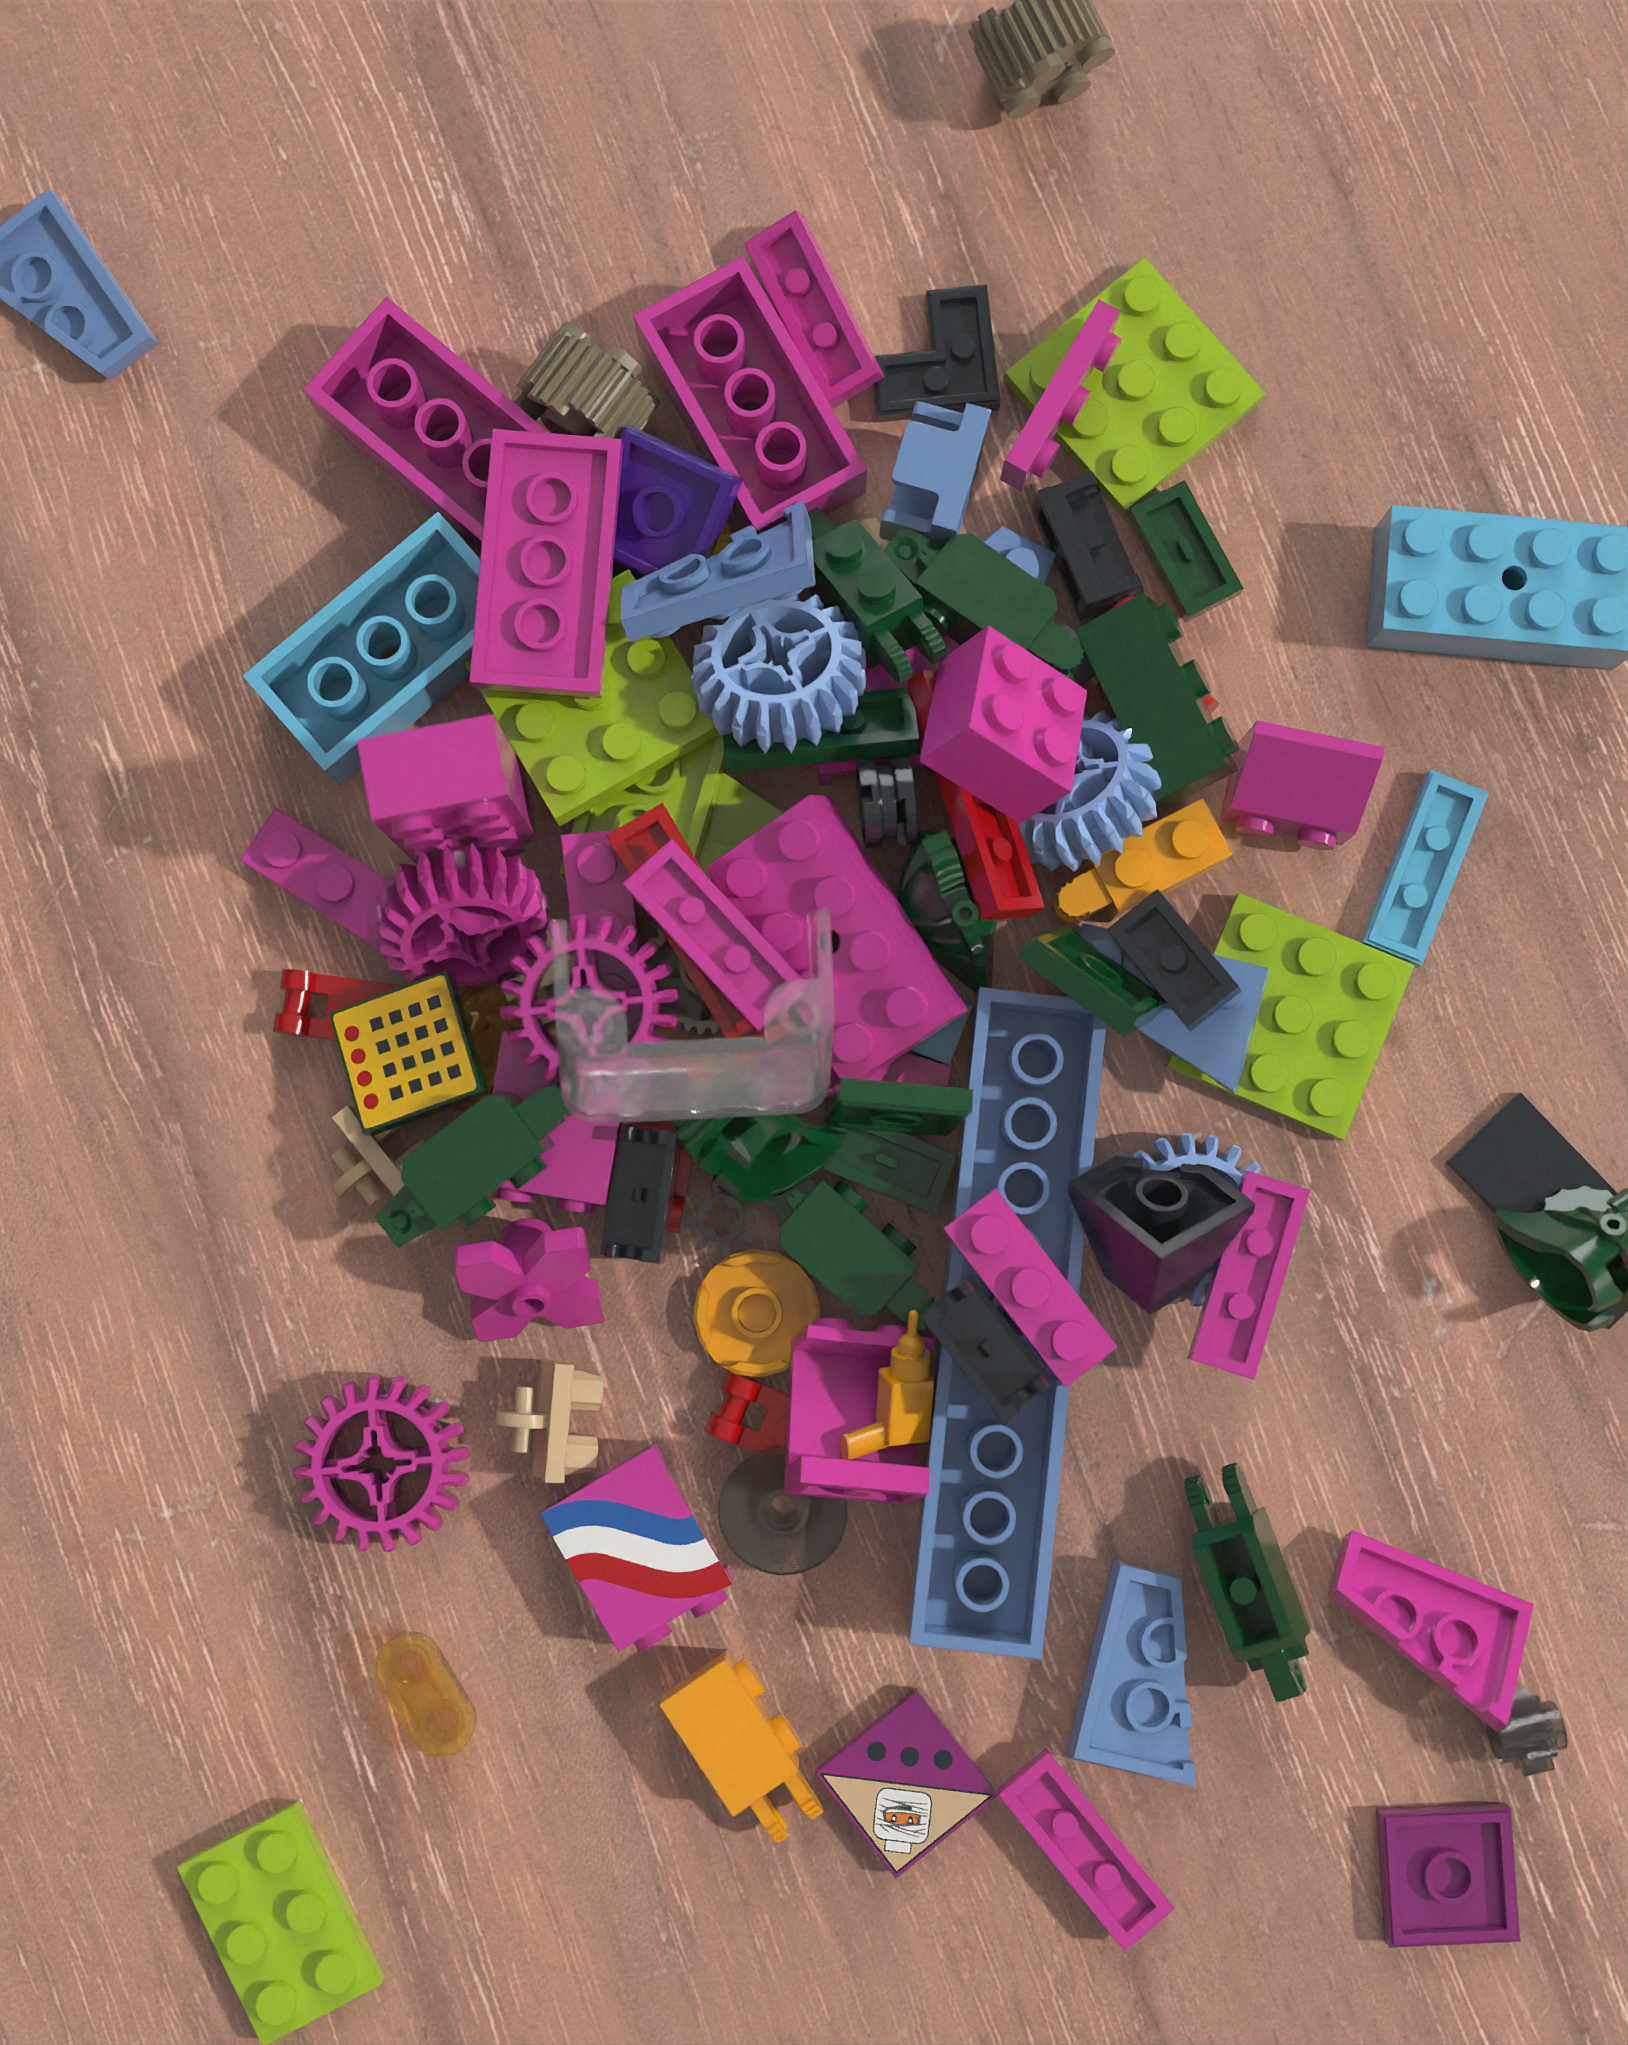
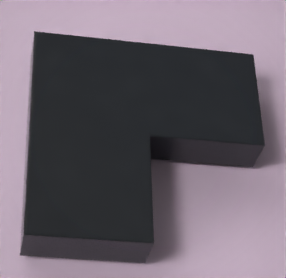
M987 284L926 290L925 304L931 350L875 356L885 376L873 384L877 423L910 420L916 401L964 413L967 403L987 408L991 411H999L1001 402Z

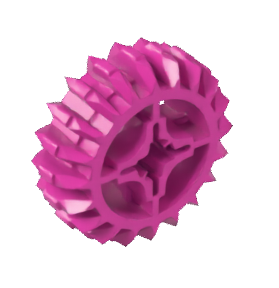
M473 842L462 852H452L445 845L443 853L434 857L420 852L416 866L398 864L397 876L383 880V890L380 896L376 897V906L373 910L376 943L380 945V952L387 960L389 969L401 971L405 982H414L447 970L454 974L457 987L472 985L478 991L482 982L491 980L501 984L504 973L518 974L519 972L510 966L512 957L518 955L529 960L537 959L526 944V940L530 936L536 935L544 942L547 941L546 926L548 927L547 915L549 914L547 896L542 892L540 881L536 878L534 869H528L523 866L519 856L503 857L498 846L485 853H479Z
M586 915L574 917V937L570 938L559 921L550 923L548 925V932L554 945L549 947L540 937L536 935L530 936L526 940V944L529 950L537 957L534 963L518 955L512 957L510 961V966L514 970L525 975L524 982L506 980L501 985L502 992L520 996V1005H509L500 1009L502 1019L510 1020L521 1017L524 1027L516 1029L507 1035L509 1044H517L529 1037L535 1047L522 1056L521 1062L528 1067L535 1063L542 1055L550 1060L541 1076L542 1080L547 1083L552 1082L556 1078L561 1067L568 1069L566 1089L568 1091H577L582 1083L583 1073H590L593 1091L595 1093L603 1092L606 1089L607 1079L605 1071L607 1070L612 1071L616 1082L620 1086L629 1084L631 1082V1074L626 1062L631 1060L639 1070L643 1072L649 1071L653 1063L642 1048L646 1044L656 1051L664 1052L669 1046V1041L664 1036L654 1032V1028L656 1025L675 1027L678 1021L676 1015L659 1011V1003L672 1002L679 998L678 989L666 988L658 990L655 981L672 973L671 965L664 963L650 970L645 960L656 953L659 948L654 941H650L643 945L638 952L634 951L629 946L636 938L638 928L633 925H628L622 931L618 940L611 938L614 924L613 918L609 916L601 917L596 935L590 934ZM594 949L609 953L621 960L632 971L640 988L620 989L606 984L601 977L599 964L595 963ZM573 950L575 967L572 968L573 981L569 991L564 995L538 999L539 988L547 970L557 959ZM585 984L591 986L595 997H605V1000L622 999L623 1001L611 1003L606 1006V1010L601 1009L596 1012L600 1020L593 1024L592 1021H589L585 1010H575V1007H558V1005L574 1001V997L579 998L584 995L580 987ZM643 1008L641 1023L633 1039L621 1050L606 1055L604 1040L607 1039L606 1028L610 1016L629 1009ZM541 1019H564L572 1023L578 1030L581 1045L585 1047V1056L572 1053L557 1044L544 1028Z
M380 1375L369 1376L366 1382V1397H364L360 1387L354 1381L343 1384L342 1395L346 1406L332 1395L322 1398L320 1404L329 1421L315 1415L308 1416L304 1421V1426L308 1431L318 1436L317 1441L304 1439L295 1443L294 1449L301 1455L312 1456L311 1464H304L293 1469L294 1478L306 1479L312 1477L314 1484L313 1488L299 1495L300 1502L308 1504L318 1498L321 1500L324 1508L315 1513L312 1521L316 1526H321L333 1516L337 1518L339 1522L332 1535L333 1540L337 1542L345 1540L353 1528L358 1529L356 1548L360 1551H366L371 1547L376 1532L379 1534L380 1545L384 1552H392L397 1548L398 1530H400L405 1541L410 1546L418 1544L422 1541V1531L418 1520L433 1532L439 1530L444 1525V1521L434 1506L437 1505L444 1510L454 1511L460 1504V1500L456 1495L445 1489L446 1485L454 1487L465 1486L469 1480V1475L465 1472L451 1469V1462H460L470 1457V1449L463 1446L450 1449L448 1439L464 1432L463 1424L457 1422L443 1429L438 1420L449 1412L451 1405L444 1400L434 1405L430 1411L423 1407L431 1393V1388L425 1384L420 1385L413 1392L410 1399L406 1398L408 1382L404 1376L394 1377L388 1394H385L384 1382ZM367 1411L368 1427L363 1428V1444L359 1452L346 1457L334 1458L337 1440L345 1426L357 1415ZM388 1411L398 1413L413 1422L424 1435L429 1448H424V1446L409 1447L403 1444L396 1436L394 1422H388ZM377 1444L381 1446L384 1457H394L395 1460H412L406 1461L386 1472L390 1479L387 1482L386 1479H383L381 1469H370V1466H353L378 1454L379 1452L375 1448ZM432 1467L430 1481L422 1498L412 1509L397 1514L396 1499L401 1496L400 1484L404 1474ZM336 1478H339V1480L352 1479L362 1483L368 1491L370 1505H376V1514L365 1511L352 1503L341 1490Z

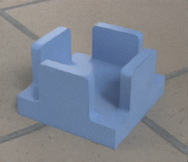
M920 401L915 402L912 418L906 425L892 473V482L895 484V489L889 509H884L882 515L880 538L891 541L896 533L905 526L945 546L952 535L959 534L983 452L991 415L990 409L967 403L964 413Z

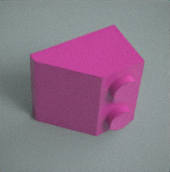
M1256 721L1238 742L1240 750L1233 753L1232 758L1239 771L1228 777L1220 819L1236 822V831L1251 836L1272 837L1273 831L1298 835L1297 843L1299 845L1318 850H1334L1335 843L1343 845L1356 835L1383 760L1385 747Z

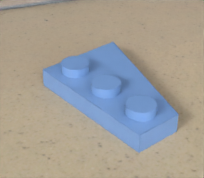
M48 188L0 226V299L19 311L99 373L112 380L159 344L60 196Z
M801 500L783 509L787 521L758 535L752 525L731 534L732 543L715 556L706 559L700 554H690L622 587L620 621L629 642L647 636L652 638L665 637L674 633L683 625L709 617L712 619L727 618L737 613L742 607L768 599H789L799 594L804 588L814 586L815 574L811 520L804 501Z
M1082 923L1079 935L1155 990L1110 936L1107 928ZM1214 955L1241 989L1239 994L1191 1032L1166 1003L1152 1021L1137 1030L1236 1095L1269 977V970L1267 967Z
M1113 1560L1067 1752L1073 1758L1196 1787L1195 1764L1190 1760L1188 1728L1192 1727L1190 1702L1186 1700L1184 1660L1187 1659L1182 1579L1172 1574Z

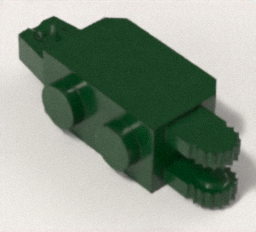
M818 507L808 511L811 520L815 585L808 587L812 597L818 594L821 603L824 604V609L838 606L841 614L844 616V622L854 623L861 646L865 649L866 668L873 669L881 664L886 672L891 675L892 679L899 684L913 676L912 666L905 652L915 646L926 657V660L933 665L946 659L948 654L946 651L947 647L937 628H934L932 622L924 614L922 596L857 518L837 527Z
M905 526L896 533L891 542L886 546L884 552L923 598L924 614L932 622L934 628H937L941 637L947 635L962 645L989 625L1074 681L1077 674L1075 670H1079L1084 659L1082 656L1084 650L1081 649L1082 644L1077 643L1076 638L1071 639V634L1052 622L1058 610L1055 592L971 533L952 535L945 546Z
M555 1081L552 1086L547 1084L546 1088L541 1087L539 1092H534L523 1102L514 1093L498 1091L493 1095H486L403 1159L401 1180L405 1185L375 1216L380 1227L398 1248L435 1227L442 1231L456 1221H459L466 1230L497 1206L490 1195L510 1181L515 1189L518 1190L548 1167L541 1157L555 1146L548 1134L567 1120L566 1116L571 1117L573 1116L572 1112L577 1111L576 1105L580 1103L577 1101L579 1095L573 1091H568L564 1081L560 1083Z
M808 1178L792 1188L763 1199L783 1223L779 1228L780 1246L858 1316L877 1315L886 1306L903 1322L907 1321L908 1325V1315L911 1310H916L919 1314L935 1301V1297H929L930 1292L911 1276L919 1267L909 1257L917 1247L889 1222L880 1231L861 1213L869 1204L841 1179L831 1188L824 1180L817 1184ZM918 1316V1329L924 1332L927 1326Z
M1236 1462L1223 1466L1221 1469L1222 1483L1235 1516L1219 1521L1209 1488L1204 1483L1203 1478L1201 1479L1200 1475L1184 1479L1185 1494L1198 1529L1192 1535L1193 1550L1231 1654L1238 1663L1247 1661L1251 1672L1263 1669L1276 1703L1303 1695V1692L1308 1687L1298 1658L1309 1654L1305 1638L1311 1631L1265 1507L1257 1509L1244 1473Z

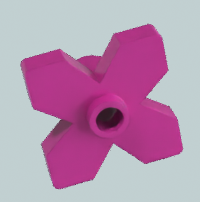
M525 1218L507 1224L503 1228L497 1243L486 1241L454 1248V1271L462 1292L477 1295L470 1300L471 1322L477 1340L480 1342L517 1337L528 1323L536 1317H543L566 1329L600 1324L604 1321L602 1296L598 1281L584 1276L591 1271L588 1243L584 1229L581 1227L552 1231L551 1227L544 1221Z

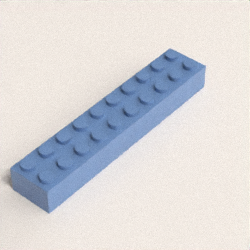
M979 987L974 996L965 1088L973 1089L972 1113L961 1123L950 1222L996 1188L1079 1296L1085 1231L1068 1195L1067 1188L1069 1181L1092 1169L1107 1024L1071 997ZM949 1238L943 1294L970 1274L1052 1380L1048 1382L1050 1387L1043 1394L1035 1395L1020 1407V1413L1004 1424L997 1418L941 1344L937 1342L930 1440L926 1445L924 1467L930 1468L929 1495L923 1497L920 1501L906 1633L909 1645L1042 1660L1070 1385L1066 1388L1061 1385Z

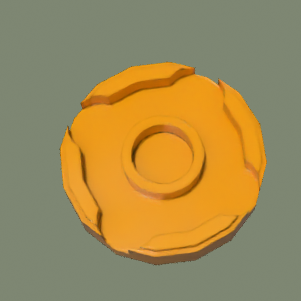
M751 1249L729 1255L708 1272L696 1292L693 1319L699 1342L714 1361L735 1374L761 1378L784 1372L790 1367L791 1339L804 1327L812 1325L813 1320L819 1319L821 1309L815 1285L799 1264L778 1252Z

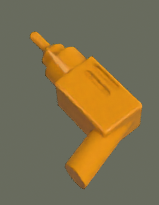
M916 1310L909 1312L907 1333L899 1338L898 1346L891 1350L890 1367L879 1369L876 1423L844 1434L840 1438V1452L844 1460H853L889 1446L925 1443L930 1440L934 1379L929 1374L931 1353L925 1348V1340L917 1333L918 1312Z

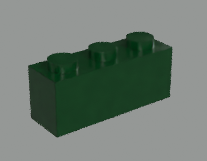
M1141 593L1075 629L1123 731L1132 729L1131 737L1128 740L1129 744H1147L1150 747L1153 758L1142 763L1148 764L1153 770H1156L1161 779V788L1152 791L1157 801L1171 806L1239 771L1231 754L1240 750L1237 740L1223 716L1213 719L1203 697L1212 693L1211 688L1197 661L1192 659L1187 663L1185 662L1176 644V640L1184 637V634L1167 602L1158 606L1154 600Z

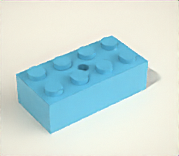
M1392 505L1375 526L1366 647L1613 670L1628 659V526Z
M439 512L434 514L243 675L245 680L321 768L339 786L362 767L357 740L405 731L470 676L464 663L472 659L481 560ZM399 647V650L392 657L382 659L387 649Z

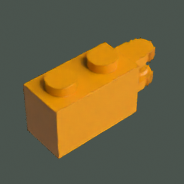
M1202 798L1143 828V837H1128L1123 841V854L1111 849L1102 854L1099 866L1087 859L1081 867L1084 873L1072 879L1070 884L1066 882L1064 887L1059 888L1060 892L1055 894L1056 898L1052 900L1053 916L1055 915L1064 925L1066 923L1072 925L1074 922L1079 923L1080 919L1086 920L1104 911L1109 922H1112L1124 916L1156 889L1162 895H1165L1220 867L1233 854L1204 799Z
M725 1650L664 1692L659 1705L731 1815L734 1817L750 1806L770 1837L779 1844L790 1836L787 1828L788 1824L778 1808H775L767 1796L768 1792L784 1782L792 1793L796 1805L808 1818L813 1820L822 1814L824 1810L818 1797L799 1770V1757L795 1751L802 1747V1743L794 1728L782 1713L772 1718L759 1698V1695L764 1693L766 1689L749 1661L743 1658L736 1663L729 1651Z

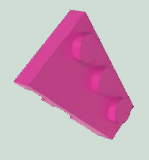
M1351 1530L1343 1537L1328 1596L1496 1732L1507 1727L1534 1604Z

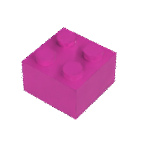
M988 625L948 654L946 659L939 662L920 762L1016 822L1022 823L1072 791L1087 690Z

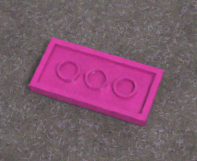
M501 429L492 430L469 681L472 688L593 698L602 697L623 455L622 439Z

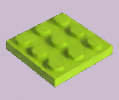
M1146 257L1141 259L1005 371L1003 382L1032 414L1098 299L1121 311L1114 334L1121 337L1122 341L1104 373L1095 368L1092 370L1083 386L1090 390L1091 394L1081 414L1073 426L1063 421L1053 439L1060 444V447L1084 474L1094 473L1100 492L1122 517L1127 515L1129 508L1145 500L1258 406L1266 395L1263 389Z
M629 569L614 577L611 582L601 698L479 689L559 827L719 735L718 730L713 725V720L705 719L704 713L700 710L698 694L694 693L692 672L669 635L661 638L647 636L629 642L620 621L622 587L636 581ZM471 660L464 663L469 673L471 670Z
M1239 892L1233 899L1212 954L1267 967L1269 977L1236 1095L1191 1064L1185 1063L1171 1053L1164 1068L1338 1141L1345 1140L1415 965Z

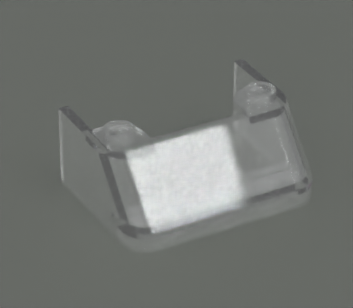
M817 909L807 912L810 979L788 981L778 986L771 993L766 1002L764 1012L765 1037L627 1043L625 1013L620 1003L612 995L597 989H570L568 924L566 920L551 921L562 1099L568 1111L583 1122L598 1124L800 1114L811 1111L819 1106L825 1099L830 1087L834 1029L830 909Z

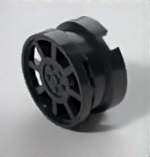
M909 755L892 756L889 763L876 764L873 758L856 760L857 797L864 848H881L883 842L888 840H897L900 846L917 844L916 800Z

